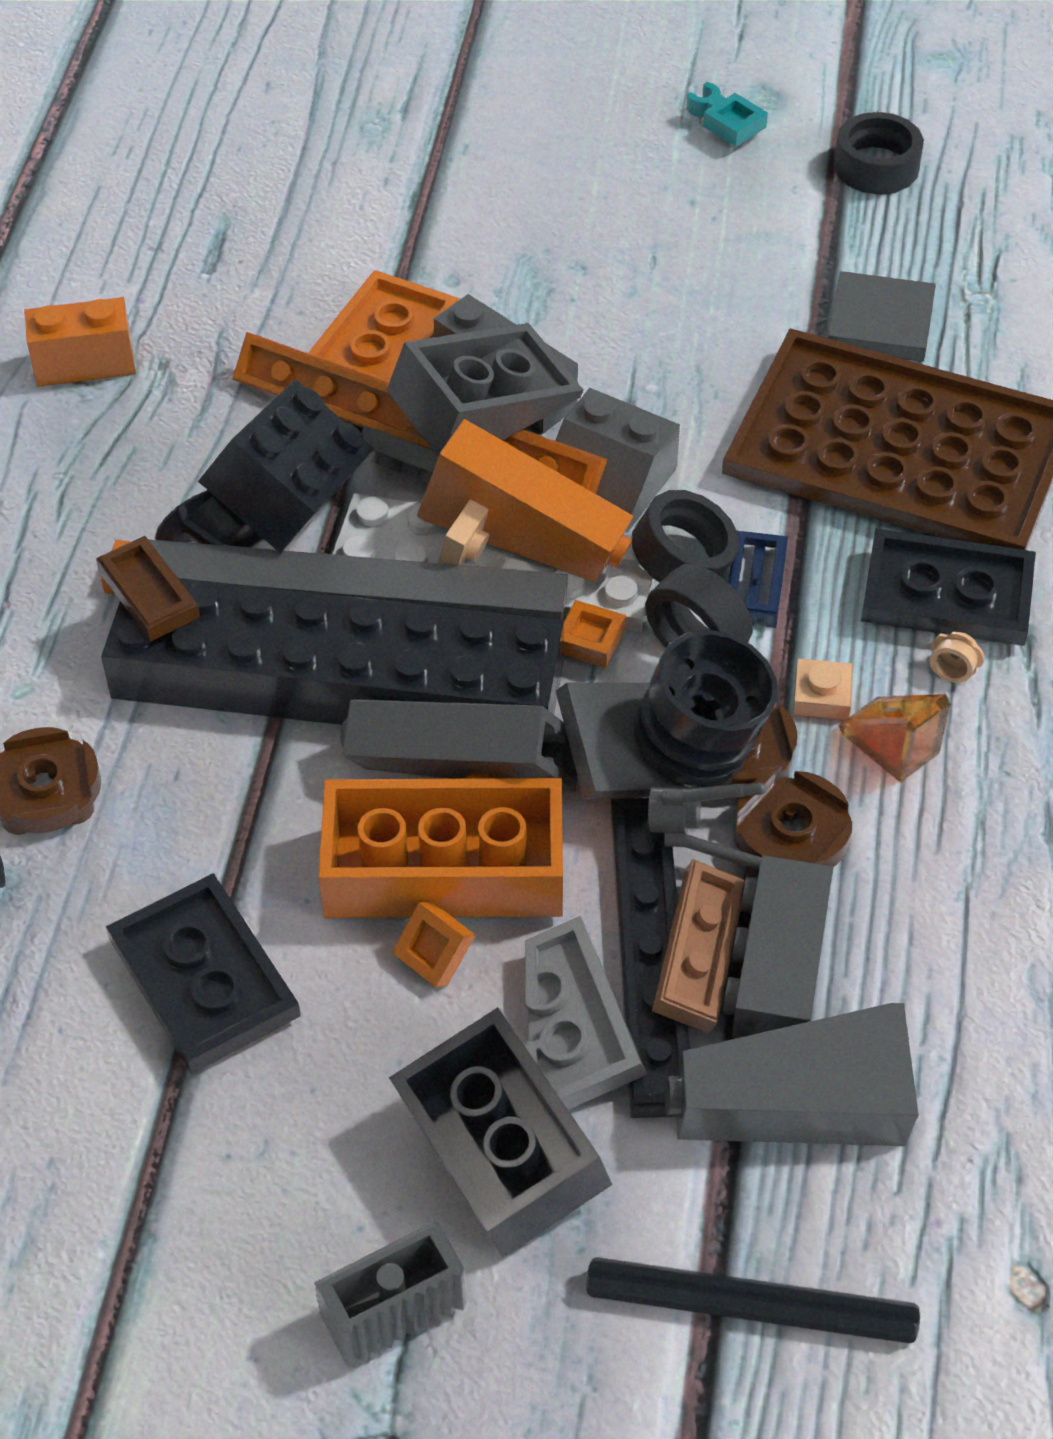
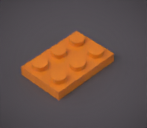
M373 270L308 353L390 382L404 342L434 338L433 318L456 303L460 298Z

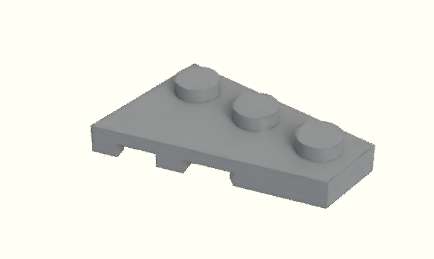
M578 916L525 940V1006L528 1009V1042H525V1047L566 1108L569 1110L646 1076L645 1068L582 917Z

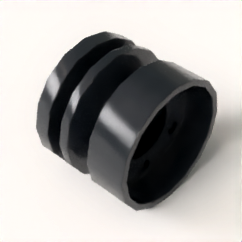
M701 630L685 633L670 642L656 666L650 680V686L643 696L642 703L635 715L634 738L642 756L659 773L681 784L699 787L725 783L740 773L778 700L777 678L769 661L753 645L730 633Z

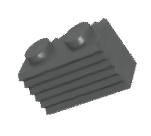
M436 1221L314 1282L321 1318L346 1365L353 1367L356 1366L358 1358L368 1361L370 1352L380 1354L382 1346L392 1348L394 1340L404 1342L407 1333L416 1335L418 1327L428 1329L430 1321L440 1323L442 1315L452 1317L454 1308L464 1311L466 1304L464 1267L439 1223Z

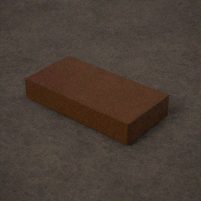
M146 536L96 558L98 571L150 642L200 618L198 604Z

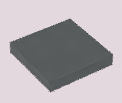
M840 271L828 339L901 359L924 361L936 283Z
M567 682L555 690L584 799L650 796L652 786L685 787L684 784L678 783L659 773L642 756L634 738L635 715L650 683Z

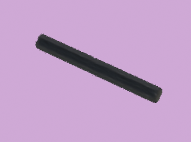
M602 1257L592 1258L588 1267L586 1290L587 1294L594 1298L909 1344L916 1341L919 1333L920 1309L913 1302Z

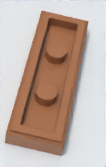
M695 859L691 860L684 871L653 1005V1012L708 1034L718 1022L738 926L745 880Z

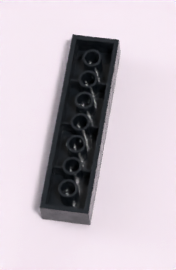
M178 578L198 604L200 618L150 642L122 602L119 601L101 655L111 699L342 725L343 721L348 718L350 700L543 706L555 714L557 703L555 690L560 686L564 664V620Z

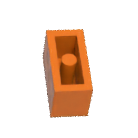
M124 297L24 309L27 346L37 387L136 374L133 343Z

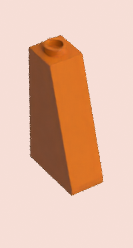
M466 419L462 421L440 452L417 517L425 522L449 530L471 499L489 509L483 531L490 534L487 544L593 582H597L607 564L615 569L619 566L632 543V540L625 537L624 534L634 517Z

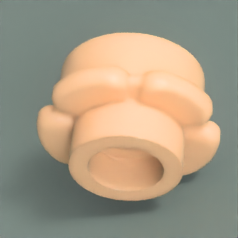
M952 632L949 636L939 634L932 641L931 668L940 678L948 682L961 683L967 681L976 673L977 667H981L984 663L982 649L977 646L976 641L971 636L965 633Z

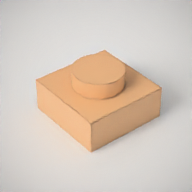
M471 499L445 535L438 563L464 565L467 559L474 563L478 560L490 535L483 531L489 512L488 508Z
M798 658L793 715L849 721L853 664Z

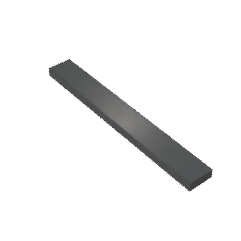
M148 539L176 577L183 579L563 620L568 588V574L285 550L280 554L277 550Z

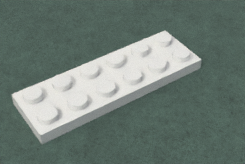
M354 493L332 554L438 563L444 538L449 530L418 518L417 514L421 503ZM624 534L625 537L632 540V535ZM632 543L617 569L607 564L597 582L584 579L490 544H486L482 554L475 563L467 559L464 564L466 566L568 574V588L563 614L564 621L574 601L578 600L625 614V631L638 633L643 632L646 619L645 602L649 593L653 590L655 581L638 563L632 549Z

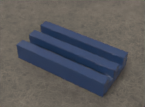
M736 530L739 535V552L730 565L728 583L738 594L745 545L755 546L747 602L744 603L751 616L752 625H755L756 619H765L766 627L776 628L788 536ZM766 547L776 548L769 603L760 604L758 599Z

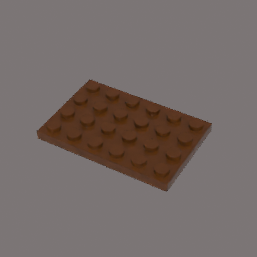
M789 328L723 458L722 474L940 538L1027 550L1053 483V400Z

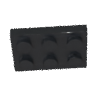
M875 528L861 622L948 635L952 632H962L974 639L1025 646L1029 628L1036 551Z
M214 873L106 926L110 942L191 1074L301 1016L298 1001Z

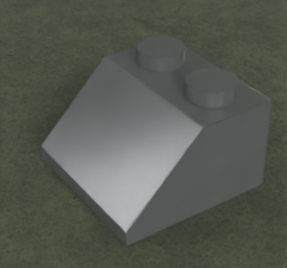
M589 388L563 419L555 441L607 459L596 495L634 516L626 530V533H628L677 469L680 424Z

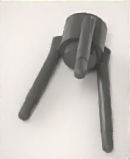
M750 783L692 789L688 787L652 786L648 808L649 830L651 833H665V847H685L759 870L761 857L688 835L687 832L688 828H699L701 801L761 795L766 792V785L764 783Z

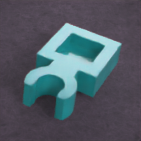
M706 82L703 84L702 97H698L692 92L687 94L686 110L693 116L704 118V128L735 147L767 127L768 112L737 93H733L725 98L721 95L719 87L713 83Z

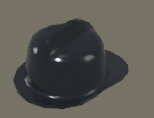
M208 490L194 495L178 505L164 518L155 534L156 540L188 543L193 541L200 544L253 548L264 541L261 536Z

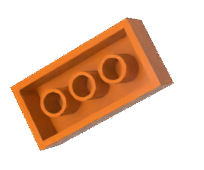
M562 778L325 779L318 874L324 918H411L418 903L432 901L452 917H563Z

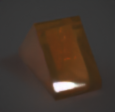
M946 694L879 696L838 726L848 740L901 783L940 753L951 703Z

